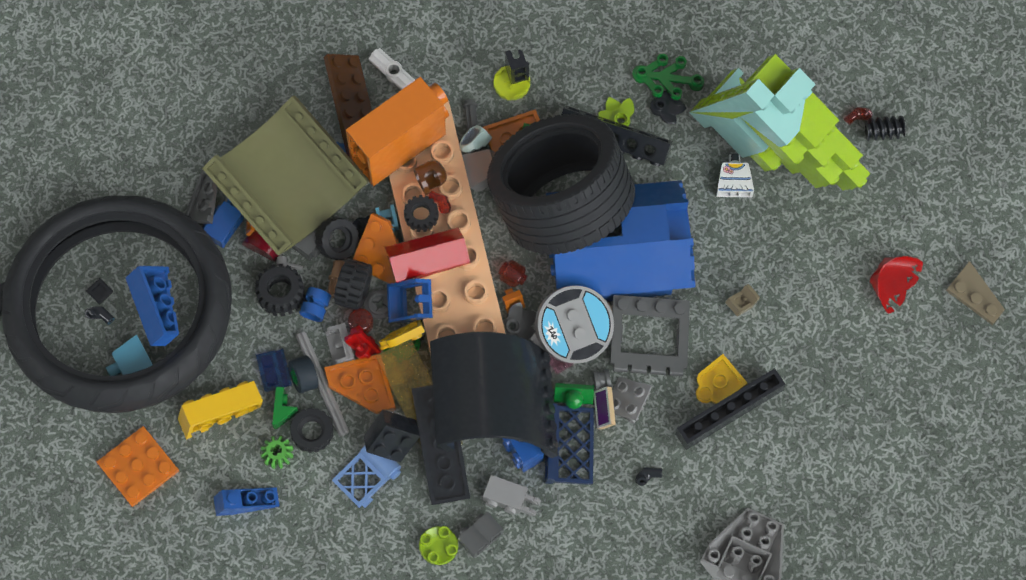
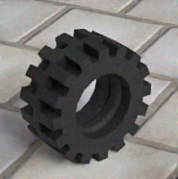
M419 195V197L414 196L412 200H408V204H405L404 218L408 227L410 226L412 230L416 229L417 232L421 230L426 232L427 229L431 230L433 225L437 224L439 212L437 204L434 203L432 198L429 199V196L423 197ZM420 207L426 208L429 211V216L423 220L416 219L413 216L414 210Z

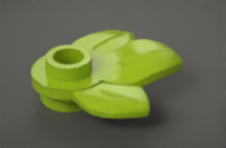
M608 97L606 110L598 112V115L617 123L618 119H623L624 123L622 124L629 126L630 117L634 113V104L631 98H627L621 104L617 100Z

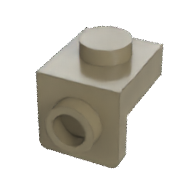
M747 284L740 292L728 298L725 303L738 317L754 307L760 296Z

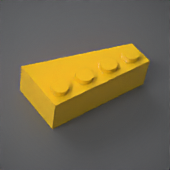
M248 381L239 383L237 387L231 389L227 387L220 390L219 393L213 395L211 393L206 394L199 400L184 402L181 405L178 421L187 440L192 437L191 433L200 430L203 433L208 431L214 423L221 425L230 421L233 415L235 418H238L261 408L263 400L255 382L248 383Z

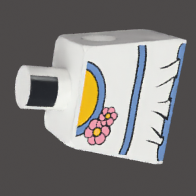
M730 154L729 162H724L721 166L716 197H753L754 187L749 163H740V154Z

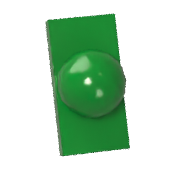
M555 383L554 402L565 403L571 409H578L582 404L593 405L594 385Z

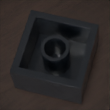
M382 409L364 435L366 452L401 463L420 437L417 420Z

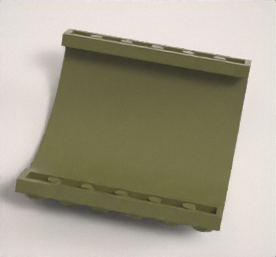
M295 95L247 139L222 157L215 155L202 168L277 255L286 252L310 235L323 221L332 217L370 182Z

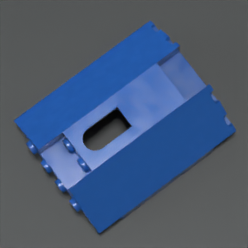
M682 180L634 184L635 198L627 217L621 222L622 236L601 238L597 243L594 242L592 243L593 245L586 246L581 250L577 249L574 252L555 255L552 253L549 255V258H553L554 264L550 265L551 276H555L556 290L567 286H583L596 291L606 301H612L613 295L657 297L672 295L673 289L694 288V241L691 238L687 210L689 202L686 199ZM549 192L546 193V195H551L558 192Z

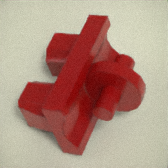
M359 325L352 328L350 334L344 337V341L355 350V355L359 359L365 357L369 359L372 355L381 353L379 346L375 343V339L367 336Z

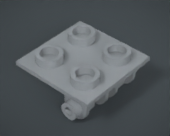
M619 377L612 391L615 415L628 418L630 423L635 424L639 420L640 412L644 409L643 406L646 405L647 397L651 394L652 386Z

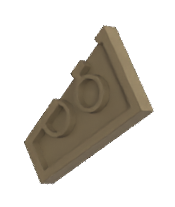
M970 261L946 290L991 325L997 321L1005 310Z

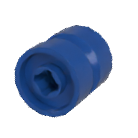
M309 287L305 295L306 302L302 303L299 314L306 319L322 322L326 313L324 308L328 307L331 295L322 289Z

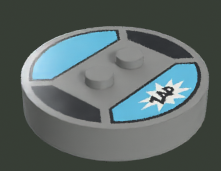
M567 286L553 291L542 301L536 313L535 331L542 348L554 359L565 363H584L595 359L607 348L614 331V319L610 306L599 293L583 286Z

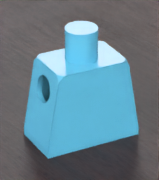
M135 335L112 352L115 363L105 368L110 376H115L119 373H122V375L135 373L153 364L138 336Z

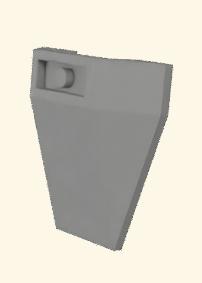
M747 508L708 544L700 562L714 580H781L784 524Z

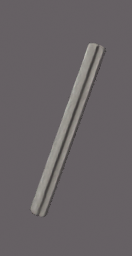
M304 331L296 335L297 341L304 356H309L314 364L318 376V389L338 435L344 436L349 433V429L335 397L328 387L327 379L307 333Z

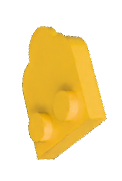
M421 320L413 321L386 335L385 338L379 341L380 350L395 347L410 339L414 341L423 336L422 333L425 332Z
M722 354L698 374L697 383L699 387L696 390V398L702 403L712 401L714 404H717L748 385V383Z

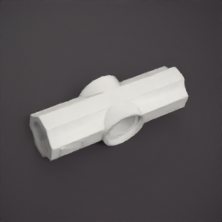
M381 48L373 51L369 57V61L386 76L389 82L394 83L400 90L415 81L402 68L399 62L390 58ZM392 70L398 71L397 74H391L390 72Z

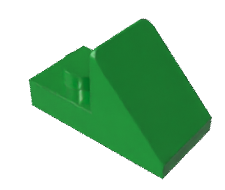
M276 387L272 421L274 429H279L299 413L298 407L284 406L288 405V394H285L284 387Z

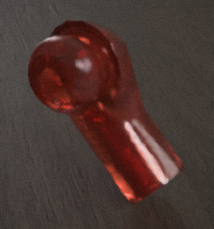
M857 107L844 118V121L851 125L856 119L868 120L873 116V112L868 108Z
M430 191L429 199L432 198L434 202H437L439 211L442 214L449 213L451 204L448 197Z

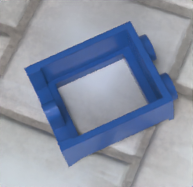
M411 279L387 284L389 323H405L433 318L431 279ZM422 286V294L416 295L415 301L423 303V314L417 313L407 316L406 289Z

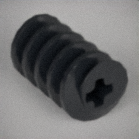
M887 116L883 120L880 117H876L875 122L870 117L868 121H865L867 141L870 140L871 136L877 141L878 135L881 136L882 140L885 139V135H888L889 140H892L893 134L896 135L897 139L900 138V134H903L905 137L906 129L903 116H899L898 119L895 116H891L890 121Z

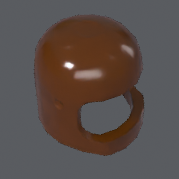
M436 160L428 161L414 168L415 177L425 196L430 194L431 189L442 186L446 182V171L443 165Z

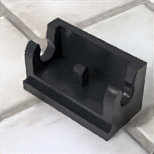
M520 49L518 50L520 55L518 59L513 58L510 50L505 51V68L511 85L529 80L528 61L526 62L524 54Z

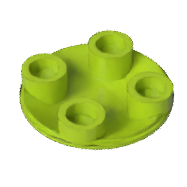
M447 526L431 527L421 535L419 550L427 562L434 565H444L452 561L456 556L458 540L456 535Z

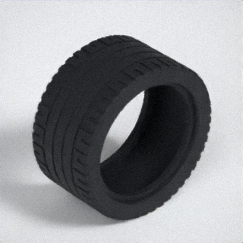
M555 115V117L551 116L547 117V119L538 120L539 122H534L530 126L527 125L522 130L516 132L515 135H512L496 151L487 171V183L513 240L526 250L538 252L539 254L546 253L548 255L552 253L555 255L574 252L577 249L581 250L586 246L593 245L592 243L594 242L597 243L601 238H605L608 236L607 234L612 233L620 225V222L624 221L629 210L632 208L635 198L633 179L611 128L602 120L589 115ZM579 171H591L581 181L563 191L546 196L532 197L541 187L558 177Z

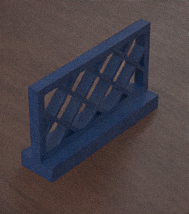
M553 403L555 407V423L557 425L556 438L558 444L559 442L561 443V446L557 448V457L550 458L545 454V484L592 485L594 408L579 407L578 409H571L567 406H557V404ZM559 411L567 412L572 418L564 423L559 418ZM580 413H589V421L583 424L576 416ZM573 419L581 427L575 434L567 426ZM563 428L571 435L566 442L559 437V432ZM581 430H584L589 435V439L585 443L576 436ZM573 438L581 446L575 452L567 445ZM563 447L571 454L565 461L559 456V450ZM582 448L589 454V458L585 462L576 455ZM572 457L581 465L575 471L567 465V462ZM562 466L571 473L567 478H558L559 469ZM583 467L588 472V479H581L576 472Z

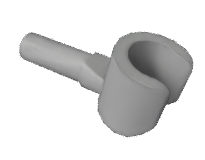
M285 256L277 257V267H279V264H283L285 268L289 265L292 269H303L301 265L287 263V257Z

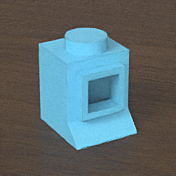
M394 204L390 205V209L382 211L379 210V207L375 208L377 215L386 219H392V230L395 234V230H399Z

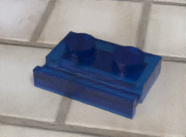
M283 348L256 355L265 392L276 390V387L292 386Z

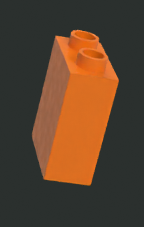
M419 77L346 129L350 159L370 180L373 187L446 135L445 119L449 117V113L444 104L448 102V98L437 83L428 86Z

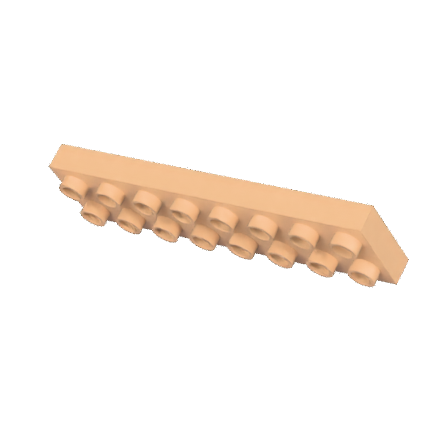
M449 100L444 104L449 113V117L445 119L446 135L388 176L403 241L406 242L459 227L470 259L469 264L420 278L431 279L433 318L422 319L430 356V341L438 338L468 332L506 334ZM436 160L443 165L447 179L442 186L431 189L430 194L426 196H429V199L432 198L434 203L437 204L439 218L437 224L433 225L431 230L427 229L426 232H423V230L417 232L416 229L412 230L410 226L408 227L404 218L405 204H408V200H412L414 196L419 197V195L425 197L415 177L414 168L428 161ZM420 207L414 210L413 216L416 219L423 220L429 216V211L426 208ZM422 286L414 287L416 295L422 294ZM418 303L420 314H423V303Z

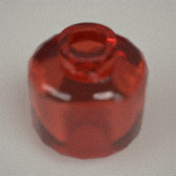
M515 260L505 261L498 272L500 281L512 288H516L519 284L523 285L528 277L525 275L526 267Z
M364 308L353 310L348 317L350 330L359 325L366 335L371 332L373 328L371 313Z

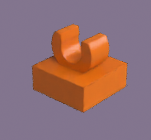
M510 288L504 291L506 295L502 299L507 314L510 307L520 302L523 308H525L523 295L520 290L514 292Z

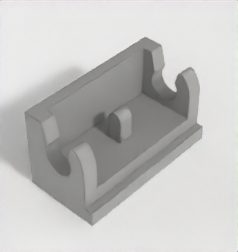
M345 322L328 327L325 333L333 364L336 365L354 360L352 348L344 341V337L348 336Z

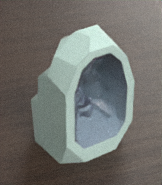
M476 125L464 134L460 141V149L462 152L472 153L475 150L486 147L492 137L487 130Z

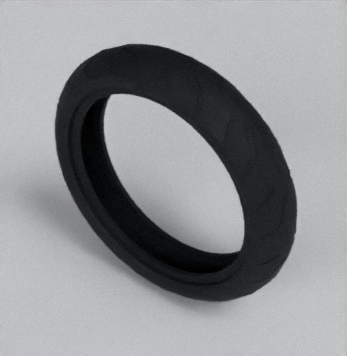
M105 196L77 203L52 216L29 236L15 256L3 287L2 323L9 350L23 373L35 385L53 398L69 406L93 412H131L154 406L172 398L186 389L205 371L219 351L227 331L232 304L231 281L220 250L206 231L187 214L166 203L141 196ZM135 232L158 238L174 247L186 258L198 279L199 299L196 315L189 331L180 344L156 364L144 370L120 376L87 374L65 365L54 357L40 340L36 325V305L43 281L55 263L78 244L103 234Z

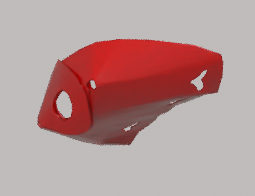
M909 256L886 257L872 274L869 282L887 314L894 312L892 307L887 309V305H890L888 303L889 298L901 306L906 297V290L917 283L919 277L912 272L914 271L912 266L918 265L916 271L921 272L923 267L921 260ZM907 277H912V279H910L909 282H907ZM900 294V296L897 297V301H895L894 296Z

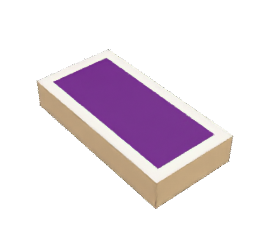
M604 387L594 391L597 429H605L616 425L612 387Z

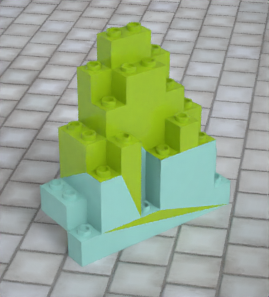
M776 54L768 56L746 82L740 78L743 72L739 68L731 70L708 97L701 99L689 112L704 128L712 126L742 158L750 156L765 172L776 170L782 163L792 174L800 172L815 188L826 187L836 183L843 191L852 190L857 187L861 188L867 182L866 178L871 174L859 161L863 155L835 126L839 119L811 90L816 84L800 68L791 70Z

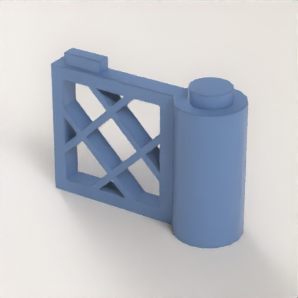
M364 446L360 453L332 481L359 508L361 506L366 508L373 501L371 497L389 479L394 480L400 475L401 465L397 461L367 453ZM360 459L365 463V472H355V464ZM344 475H351V486H343L338 480ZM354 475H365V486H354ZM368 475H377L381 479L375 486H368ZM354 489H365V496L358 502L354 497Z

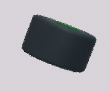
M305 355L289 361L290 377L297 392L304 393L318 387L317 372L309 356Z

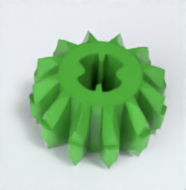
M272 436V442L265 440L266 446L261 447V451L264 452L261 454V459H266L265 465L271 464L272 469L276 468V464L282 469L283 462L287 465L290 464L287 458L291 459L294 457L291 453L294 449L293 446L289 445L290 441L288 439L283 441V437L279 436L278 440H276ZM277 449H280L281 453H277V455H274V452H276Z

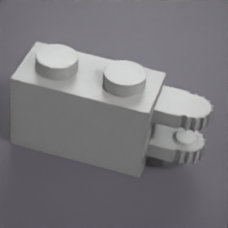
M493 475L490 476L483 495V501L486 502L487 506L492 508L502 507L505 512L512 515L522 512L527 515L536 516L537 512L532 508L523 506L524 502L527 501L535 505H540L541 502L540 499L528 495L527 487Z

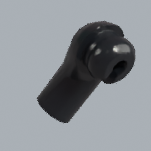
M102 306L89 307L84 312L87 319H102L107 325H110L115 319Z
M643 468L636 475V483L639 486H644L652 477L662 478V468Z

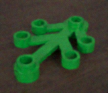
M659 54L656 61L648 66H636L632 72L634 80L638 83H645L652 91V95L657 98L663 95L664 88L661 85H656L652 79L658 80L671 94L673 100L681 99L682 90L674 87L671 82L689 84L693 91H700L704 87V78L699 74H695L692 77L672 74L686 67L687 60L683 56L677 57L675 63L661 72H653L658 67L666 66L668 63V56L666 54Z

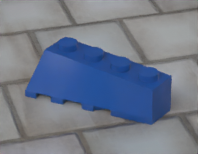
M138 266L125 278L150 346H166L179 335L176 312L173 311L172 307L174 297H171L170 294L172 285L167 275L170 273L169 267Z

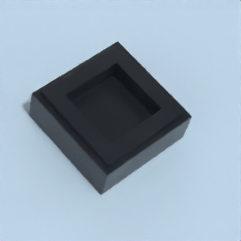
M99 278L86 292L100 305L113 293V290Z

